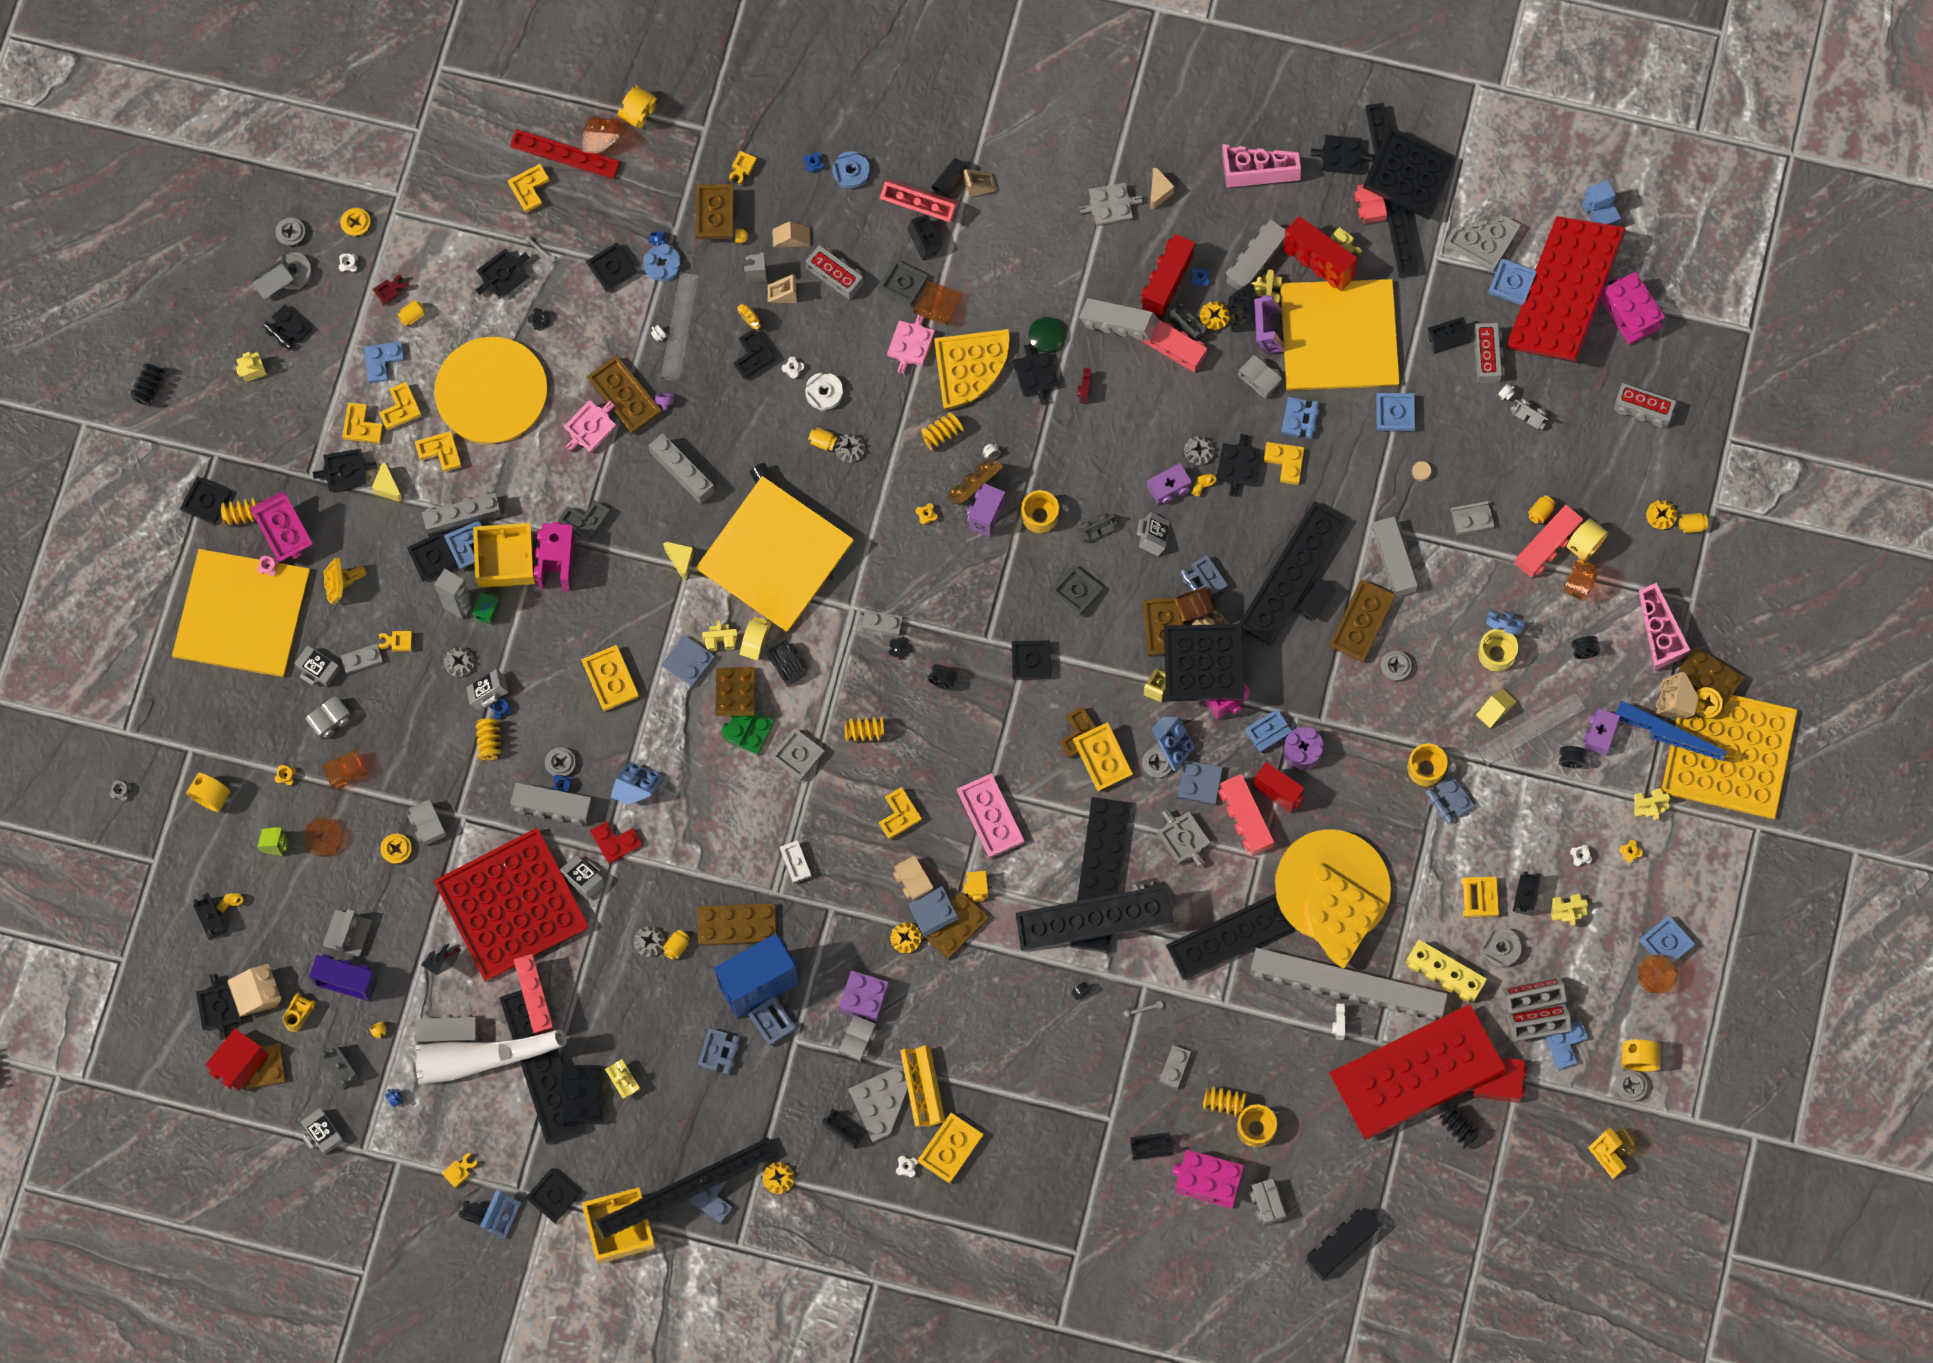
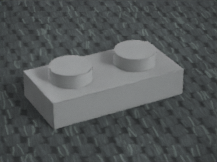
M865 609L861 628L862 630L899 636L903 616Z
M377 644L340 655L347 675L383 663Z
M1172 1045L1159 1083L1178 1089L1191 1051Z

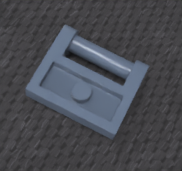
M777 995L748 1013V1016L769 1047L799 1028L796 1022L793 1023ZM770 1007H774L787 1026L786 1028L782 1029L769 1011Z

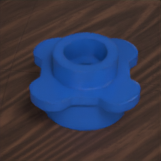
M815 152L813 155H805L803 157L808 172L818 171L824 167V163L820 159V153Z
M655 231L649 234L648 242L653 244V246H660L667 242V236L664 235L663 231Z
M1192 269V285L1207 286L1209 284V269Z
M505 697L490 705L496 719H500L506 714L510 715L512 712Z
M555 775L553 778L554 786L551 790L570 793L569 787L572 783V778Z
M387 1089L388 1093L385 1097L393 1107L404 1104L403 1096L399 1090Z

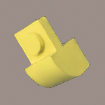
M754 617L752 621H749L743 637L740 655L755 660L759 659L764 649L765 639L772 627L771 621Z

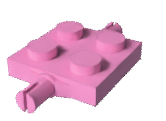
M918 314L915 323L899 320L887 352L888 357L900 361L897 370L899 373L905 374L908 364L924 365L935 330L922 326L925 319L923 314Z
M589 400L564 426L573 438L565 447L571 452L579 444L592 453L617 427L608 415L615 405L609 400L603 408H600Z

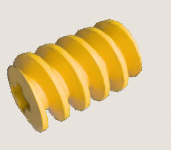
M951 412L947 413V418L942 416L941 422L938 420L934 421L935 426L929 424L928 429L922 428L921 430L923 439L931 451L933 450L932 444L939 447L938 440L945 443L944 437L947 436L949 439H952V432L957 436L958 428L964 432L962 424Z
M253 497L251 503L244 499V504L241 505L240 501L237 500L236 506L229 501L228 507L223 502L221 514L224 526L226 521L231 526L233 520L236 524H240L241 519L244 523H247L248 517L254 522L255 517L250 508L260 503V501L256 502Z
M883 716L880 717L879 722H877L876 717H873L871 722H869L868 717H865L863 723L860 717L857 718L856 723H854L852 718L849 719L848 723L845 721V739L847 742H850L851 736L855 742L858 741L859 736L862 741H865L866 736L869 737L870 741H873L874 735H876L878 741L881 740L882 735L884 736Z
M491 718L479 719L476 721V729L478 730L476 732L478 737L476 741L479 745L477 747L479 752L477 757L485 761L495 760L498 758L496 755L502 753L500 749H496V747L501 746V742L495 741L501 738L500 735L495 734V732L500 731L499 727H495V725L500 724V721Z
M1207 1085L1203 1108L1206 1110L1211 1105V1111H1214L1218 1107L1219 1113H1222L1225 1108L1227 1115L1234 1110V1116L1237 1117L1243 1110L1246 1093H1243L1241 1098H1239L1238 1091L1231 1096V1090L1229 1089L1224 1094L1223 1088L1216 1092V1088L1213 1086L1209 1091Z

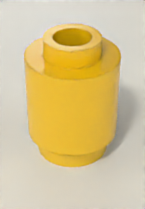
M413 300L400 309L397 316L406 327L425 316L424 311L426 309L420 301L416 302Z
M817 427L816 430H811L808 439L811 440V445L826 451H832L838 437L834 436L832 432Z
M1546 495L1540 497L1528 511L1530 520L1536 524L1544 523L1554 511V506L1556 505L1554 500Z
M1702 513L1683 514L1682 518H1679L1680 530H1683L1684 533L1703 532V530L1708 528L1707 515H1702Z
M677 930L676 933L673 932L663 946L664 955L672 960L674 958L679 959L689 945L690 937L681 930Z

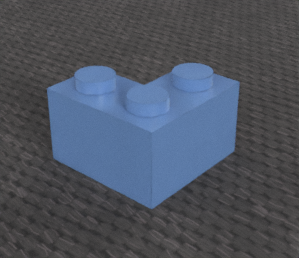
M1608 180L1587 187L1582 207L1585 213L1589 214L1590 222L1619 226L1621 217L1613 203L1615 193Z

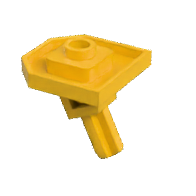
M334 558L323 571L324 587L326 588L328 601L331 604H337L342 598L343 589L351 586L355 580L365 576L366 569L362 566H358L350 571L341 569L340 558Z

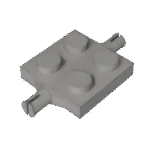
M1126 183L1089 189L1090 205L1079 206L1080 214L1091 212L1096 226L1132 220L1131 205L1142 203L1141 195L1130 197L1127 192Z
M1169 809L1166 812H1162L1168 823L1157 831L1156 834L1175 862L1179 865L1185 860L1193 858L1198 867L1201 864H1205L1199 853L1210 845V841L1190 812L1176 818L1173 817Z

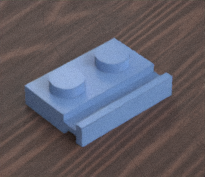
M1278 709L1245 728L1246 734L1257 747L1259 753L1280 742L1292 732Z
M496 1190L480 1227L500 1238L506 1239L521 1202Z

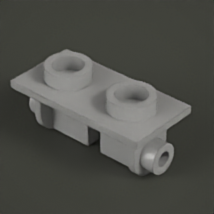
M1523 398L1521 401L1516 399L1515 401L1518 404L1517 406L1514 404L1511 407L1510 411L1513 412L1512 414L1523 421L1529 415L1530 418L1527 423L1537 430H1543L1546 425L1544 420H1550L1546 417L1548 413L1540 408L1536 411L1530 407L1531 403Z

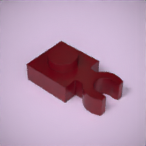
M397 275L392 283L387 279L373 288V292L383 306L399 296L398 290L407 289V282L398 284L403 279L402 275Z
M1084 368L1082 386L1078 385L1077 396L1080 397V403L1088 404L1091 369Z

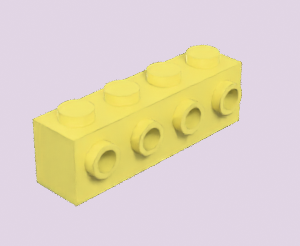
M1421 940L1417 941L1406 960L1410 970L1416 973L1418 971L1423 973L1425 978L1431 982L1437 981L1442 984L1443 989L1448 992L1454 991L1465 1002L1471 1001L1474 1003L1487 980L1485 977Z

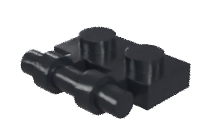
M285 304L272 316V320L276 322L275 324L271 325L266 321L262 325L267 330L266 333L269 336L276 338L278 344L289 351L294 347L290 342L292 339L300 343L312 331L311 327ZM282 328L287 334L283 336L279 330Z

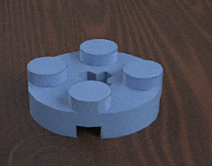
M853 151L840 154L832 166L833 177L841 188L851 189L860 187L867 182L870 173L867 159ZM850 166L856 169L852 174L846 172Z
M668 244L652 247L643 257L644 270L652 280L656 279L667 282L674 279L679 273L681 265L680 256ZM660 260L666 261L665 267L657 265Z
M1489 610L1486 620L1490 627L1499 630L1500 627L1505 629V633L1521 634L1526 622L1522 619L1514 618L1515 614L1512 612L1504 611L1502 614L1495 610Z

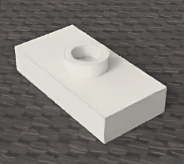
M798 840L781 846L780 850L793 884L811 878V873Z

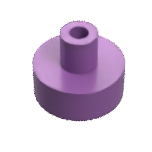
M668 392L656 393L655 403L661 404V410H668V405L674 403V394Z

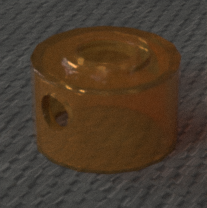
M1578 558L1563 593L1585 601L1597 579L1599 567Z

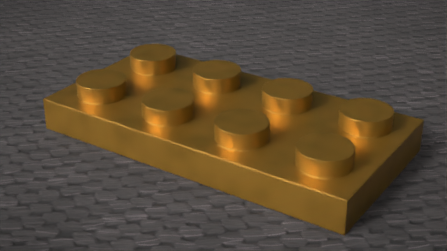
M617 355L587 376V380L606 403L610 400L615 405L612 411L631 434H634L662 413V410Z
M1361 579L1329 647L1364 663L1391 607L1395 594Z
M775 903L697 906L698 946L757 944L776 933Z

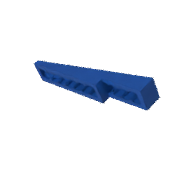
M1620 700L1616 715L1620 716L1618 721L1651 731L1650 739L1725 762L1726 751Z

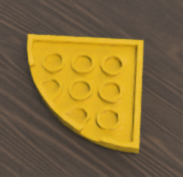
M1009 329L934 338L944 411L955 409L974 401L995 383L1007 360Z
M1317 863L1308 882L1306 898L1308 923L1315 940L1319 942L1325 954L1335 964L1344 969L1384 904Z

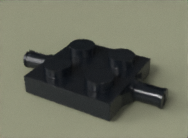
M1325 135V144L1322 149L1311 148L1310 156H1319L1322 159V171L1359 174L1362 161H1374V154L1363 153L1362 138Z
M505 248L476 270L483 280V284L476 288L475 291L480 296L489 289L500 300L529 278L521 265L530 259L529 255L524 252L516 258Z
M1025 345L1024 349L1027 356L1013 360L1022 396L1038 395L1040 404H1047L1046 393L1050 390L1059 389L1060 386L1050 352L1034 354L1032 345Z
M1240 434L1239 444L1223 443L1216 479L1231 485L1230 496H1237L1238 486H1254L1261 451L1259 448H1252L1246 445L1248 438L1246 434Z
M361 449L325 454L324 470L313 471V478L325 477L329 492L367 486V470L378 469L377 461L365 463Z
M214 974V976H209L211 987L206 990L196 991L203 1031L214 1028L219 1029L220 1040H224V1038L228 1037L226 1027L242 1023V1019L239 1016L229 985H219L218 974Z

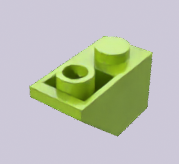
M263 828L257 847L260 852L283 856L284 851L288 850L289 840H287L288 838L282 828Z

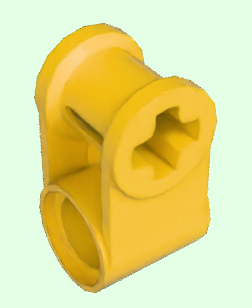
M296 993L283 1016V1022L287 1030L290 1032L299 1031L312 1013L316 1001H310L302 997L301 993ZM291 1018L298 1019L295 1024H288V1021Z

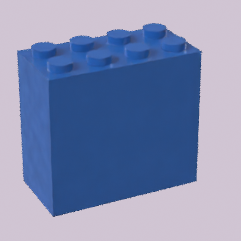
M776 933L714 967L718 986L737 1019L748 1014L776 995L780 996L798 986V978H800L792 953L788 954L784 939L782 937L778 938Z

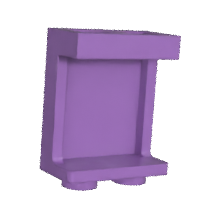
M1269 295L1254 299L1256 340L1266 354L1284 352V343L1272 328V315L1281 314L1282 308L1274 297Z

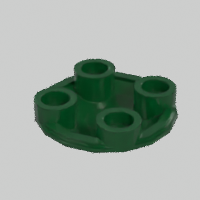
M1042 317L1031 325L1029 340L1036 351L1051 352L1061 348L1066 338L1063 324L1057 319Z

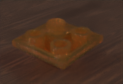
M599 116L589 117L583 129L582 151L592 153L604 151L619 139L625 126V121H620L618 118L602 119Z

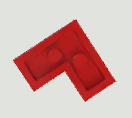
M607 821L590 830L592 837L608 864L643 846L633 828L615 837Z

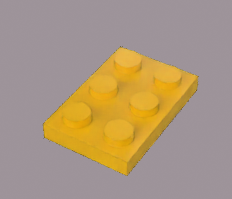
M617 645L581 659L603 712L639 697Z
M1108 722L1073 738V742L1097 791L1132 775Z
M950 1113L917 1162L950 1184L982 1139L983 1134Z

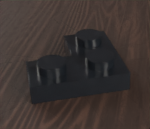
M755 329L738 338L748 354L735 361L733 365L744 380L775 360L774 355Z

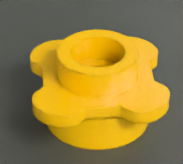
M928 503L926 506L916 509V514L919 515L921 524L930 523L937 519V514L933 510V504Z
M280 765L275 781L277 783H286L288 786L292 785L296 769Z
M1630 840L1627 845H1622L1619 848L1620 853L1623 854L1628 863H1631L1643 854L1634 840Z

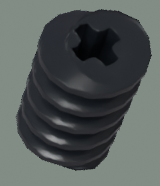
M147 363L144 364V370H141L140 377L137 378L138 383L134 384V390H131L130 395L134 401L145 406H151L147 399L154 400L150 393L158 392L153 387H160V383L157 380L164 379L160 373H165V371L153 364Z
M1456 1104L1448 1108L1437 1120L1443 1118L1442 1126L1449 1124L1446 1130L1448 1132L1454 1130L1452 1137L1459 1136L1458 1143L1465 1141L1463 1145L1465 1149L1478 1138L1477 1133L1480 1129H1472L1474 1122L1466 1123L1469 1118L1468 1116L1461 1118L1463 1111L1456 1112L1458 1107Z

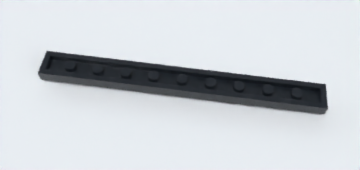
M1384 103L1365 105L1375 157L1389 128ZM1384 199L1398 276L1401 278L1417 275L1418 270L1405 208Z
M767 1137L610 1213L594 1223L602 1239L605 1240L764 1163L778 1154L771 1140Z

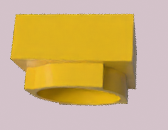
M531 523L473 527L475 579L478 588L535 584L533 530Z
M640 1187L582 1203L598 1264L656 1249L649 1219L605 1240L602 1239L594 1223L596 1220L643 1198Z

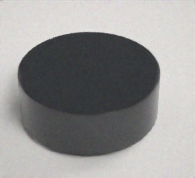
M1083 982L1076 986L1071 994L1075 1000H1079L1091 991V987L1087 982Z

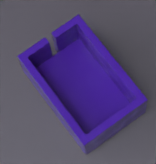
M327 954L322 956L316 955L309 975L314 986L370 1002L377 983V978L370 967L365 965L357 967L352 965V962L341 959V962L333 960L334 957Z

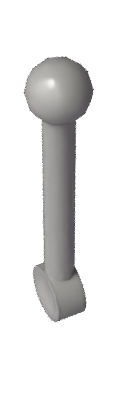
M531 236L525 238L527 243H531L548 258L550 264L555 263V257L547 254L533 241Z
M1157 1001L1154 1005L1131 1011L1125 1010L1123 1014L1125 1017H1130L1131 1014L1154 1008L1162 1009L1163 1002Z

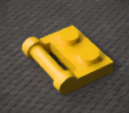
M1467 877L1461 879V885L1464 890V918L1495 917L1499 915L1497 877ZM1471 885H1477L1478 909H1472Z

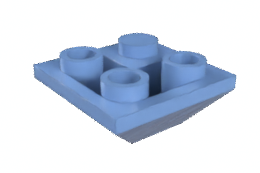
M1179 716L1161 717L1152 730L1172 770L1176 771L1195 746Z
M629 762L616 778L611 798L629 805L650 797L664 780L665 776L660 775L656 771L643 768L637 763Z

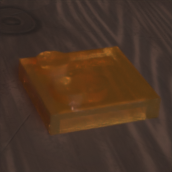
M928 281L914 308V313L949 326L962 299V293Z

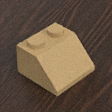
M269 964L250 968L227 981L240 1017L276 1008L281 1001Z

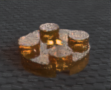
M317 818L304 829L303 842L307 850L315 856L326 857L334 855L342 844V832L332 819ZM322 833H325L328 837L324 842L318 839V836H321Z
M1663 954L1646 957L1638 968L1639 983L1646 991L1651 993L1669 991L1675 985L1679 975L1675 963ZM1654 969L1661 970V978H1654Z

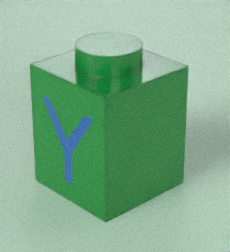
M481 593L472 612L474 619L492 625L501 606L499 599H497L498 597L491 593H487V595Z

